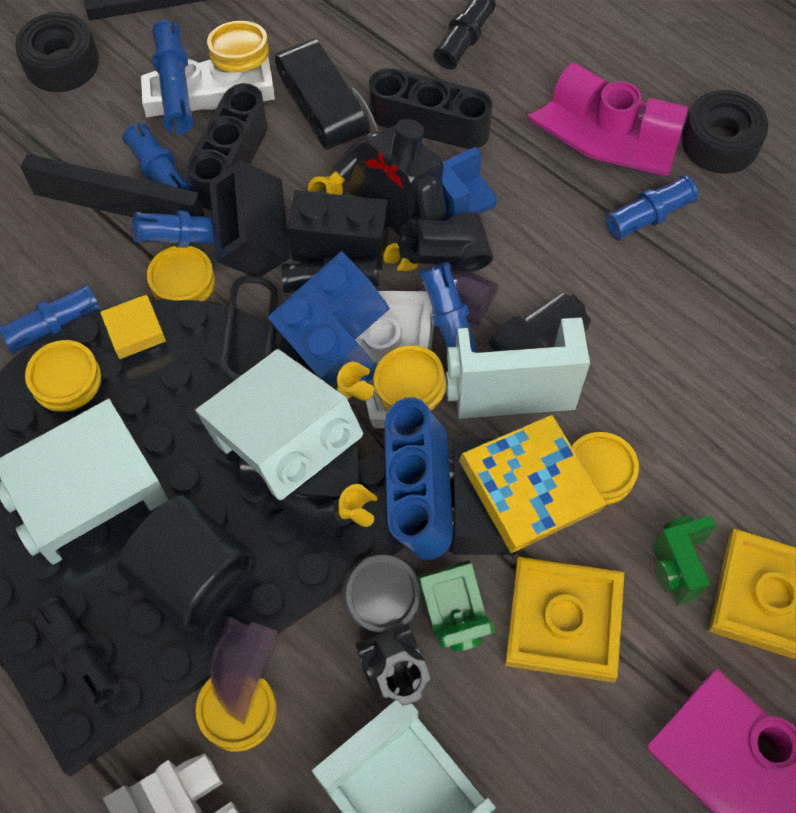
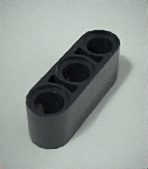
M313 38L275 53V64L284 86L324 149L329 150L367 134V121L359 102L317 39Z
M394 68L379 69L369 78V109L375 124L389 129L397 125L400 120H415L424 127L423 138L466 149L480 148L488 141L493 103L490 96L485 92Z
M236 84L224 93L188 160L187 170L194 192L199 193L202 207L211 210L209 181L238 160L251 164L266 135L268 126L262 92L252 84Z

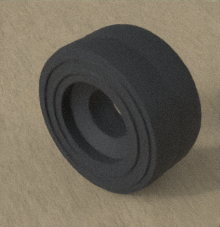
M63 12L40 15L27 22L16 37V54L22 68L32 84L42 90L65 92L76 89L88 82L98 68L99 54L92 33L87 24L75 15ZM68 49L59 55L47 56L55 50Z
M717 90L706 93L698 98L689 110L682 131L683 149L693 163L707 171L721 174L739 172L753 163L768 133L766 112L753 98L737 91ZM716 126L726 127L734 131L736 136H721L713 128Z

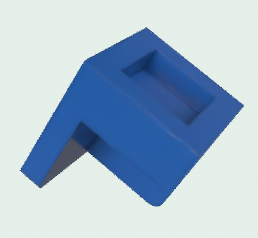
M473 147L443 162L442 189L446 204V212L444 214L446 219L466 212L481 214L494 208L497 204L496 195L480 176L482 154L477 147Z

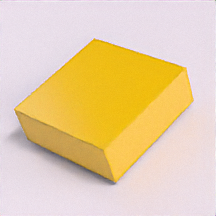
M147 294L100 312L119 359L166 342Z

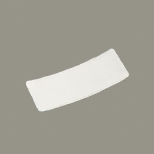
M352 88L353 95L364 112L370 133L377 131L368 106L360 94Z

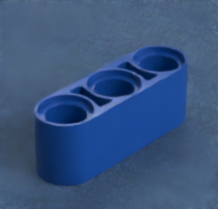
M415 397L404 398L390 407L385 418L387 523L391 534L414 556L422 560H432L440 557L448 550L453 537L447 433L440 421L422 400ZM421 426L416 433L412 434L417 427ZM425 472L418 482L412 484L417 475ZM428 520L425 529L419 534L414 535L416 527L421 522Z

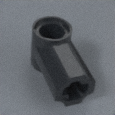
M466 212L455 215L446 221L409 219L401 226V236L398 242L399 252L402 258L409 259L413 264H441L449 262L454 272L464 274L478 271L493 261L490 244L481 216L478 213Z
M562 293L525 319L521 316H515L507 320L494 332L490 338L489 346L494 352L554 347L561 319L582 318L584 332L589 328L591 320L586 313L585 305L574 294L567 295Z
M408 624L355 643L372 691L379 689L383 697H391L402 706L422 699V690L431 678L428 667L421 656L415 637Z

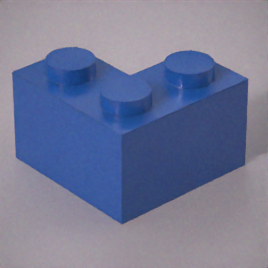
M341 251L268 316V319L316 375L331 386L337 382L339 370L346 363L352 361L358 362L370 369V373L360 379V381L368 383L374 378L377 365L355 339L383 316L390 307L371 281Z

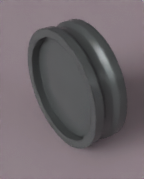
M377 555L360 560L348 571L342 585V603L347 615L356 625L368 631L383 633L407 624L416 613L420 601V586L414 571L408 564L394 556Z

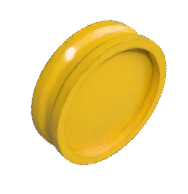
M232 21L215 28L207 39L211 62L223 71L245 72L255 69L263 64L269 55L267 34L260 25L253 22Z
M172 246L164 249L152 259L147 269V281L155 299L205 302L214 290L215 274L209 257L200 249L193 246H188L187 248Z
M60 340L43 346L31 357L26 367L25 380L27 387L39 404L52 411L65 412L82 407L95 396L101 383V370L94 355L86 346L71 340Z
M416 345L398 347L387 353L379 361L374 372L375 390L380 402L388 411L397 401L412 397L422 400L432 410L440 403L446 391L447 383L443 365L438 356L425 347Z
M593 432L582 436L572 445L573 450L607 505L621 501L630 493L638 477L639 461L634 449L628 442L612 433Z
M230 668L215 674L205 683L197 698L196 719L200 730L212 744L226 751L241 752L259 745L269 735L276 721L277 703L271 687L261 675L249 669Z

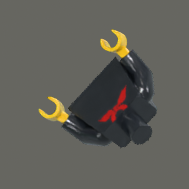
M411 119L400 120L397 125L383 132L373 131L355 143L333 166L336 171L331 176L314 177L308 184V191L318 192L326 186V193L342 195V183L346 180L348 182L347 190L353 196L388 200V226L399 236H401V226L409 219L441 220L446 212L442 189L443 162L440 157L422 143L424 127L419 122ZM392 243L385 249L383 255L385 263H396L401 259L398 243ZM402 258L397 271H411L416 269L419 264H413L409 259Z
M352 361L342 366L338 372L337 382L332 384L331 387L347 398L358 421L357 405L351 404L352 396L362 401L369 400L374 394V386L366 381H360L361 378L370 373V369L358 362ZM359 440L283 500H278L272 494L276 507L283 509L287 516L314 531L347 525L352 521L363 527L371 526L374 522V516L365 509H362L365 503L376 501L377 496L360 485ZM240 457L242 481L264 480L254 468Z

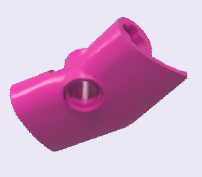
M574 62L568 65L560 75L555 85L553 100L543 108L528 114L527 119L589 158L669 176L689 106L650 97L648 102H642L641 93L633 84L624 81H616L609 84L605 79Z
M715 668L685 701L683 707L647 745V751L712 813H796L795 726L783 718L771 717L718 668ZM759 735L770 738L777 746L779 752L777 763L770 762L760 753L757 745Z

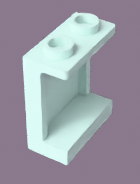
M582 318L561 319L555 346L550 348L474 353L470 348L468 328H458L456 347H447L448 372H445L447 401H456L458 419L575 410L590 365Z
M279 349L275 350L195 410L216 445L226 454L232 450L236 452L262 476L271 493L278 500L286 498L363 435L347 398Z
M110 399L103 401L0 458V500L9 513L17 509L24 524L16 527V531L29 553L34 556L41 552L52 565L63 560L58 548L138 502L144 500L151 511L168 501L158 479Z
M395 700L312 770L316 780L342 813H493L496 808L489 798L485 800L422 724L418 719V710L412 703L402 706Z

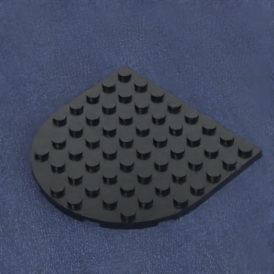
M149 300L166 342L121 359L117 356L100 313L111 307L100 309L60 326L62 330L54 335L52 332L44 335L24 349L0 371V458L103 401L110 399L158 479L168 500L184 495L254 553L248 579L233 602L214 620L189 631L181 628L118 574L117 563L121 551L140 524L158 507L150 511L144 500L138 502L58 548L63 560L52 565L41 552L34 556L29 553L16 531V527L24 524L17 509L9 513L0 500V659L62 771L70 777L204 686L212 676L230 668L341 592L343 581L348 571L357 562L371 556H393L405 548L391 534L387 523L385 451L359 418L358 423L363 432L362 437L359 439L360 485L377 496L376 501H369L362 507V509H365L374 516V522L371 526L363 527L352 521L347 525L314 531L287 516L283 509L275 506L272 493L264 480H241L240 456L233 450L228 454L224 453L216 445L195 411L233 382V380L225 376L220 368V356L228 311L226 306L194 300ZM235 310L227 364L231 371L243 375L264 359L268 323L238 310ZM274 329L272 353L279 349L316 375L280 331ZM71 340L83 344L94 355L101 370L100 387L95 396L82 407L65 412L52 411L39 404L27 387L25 380L26 367L31 357L43 346L55 341ZM428 520L421 522L416 527L414 535L419 534L425 529ZM62 597L65 600L68 609L83 632H90L98 642L97 653L114 679L121 685L115 697L111 696L108 690L103 691L110 701L100 707L89 709L85 705L84 698L66 671H59L52 661L54 651L38 626L31 620V614L36 608H40L45 616L48 615L41 603L50 598Z

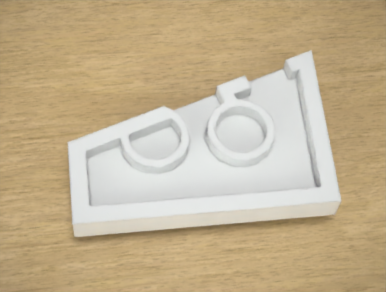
M268 57L257 68L245 72L223 71L214 66L211 59L201 63L188 59V66H185L191 111L216 109L224 93L230 87L241 83L252 84L258 87L262 92L263 101L275 100ZM153 71L142 75V104L146 117L164 115L159 73Z
M378 291L390 309L355 339L374 363L378 365L379 361L387 353L402 346L416 345L432 350L434 325L432 324L430 314L433 313L427 291ZM374 378L371 379V380L368 382L369 384H371V385H373V386H374ZM374 387L373 396L369 400H365L369 419L373 428H385V418L388 410L380 402Z

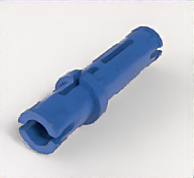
M164 19L156 22L152 29L156 48L152 60L154 69L159 73L164 126L169 132H172L173 119L175 134H182L188 132L193 127L185 74L188 58L186 51L181 46L179 25L173 21V33H171L170 20Z

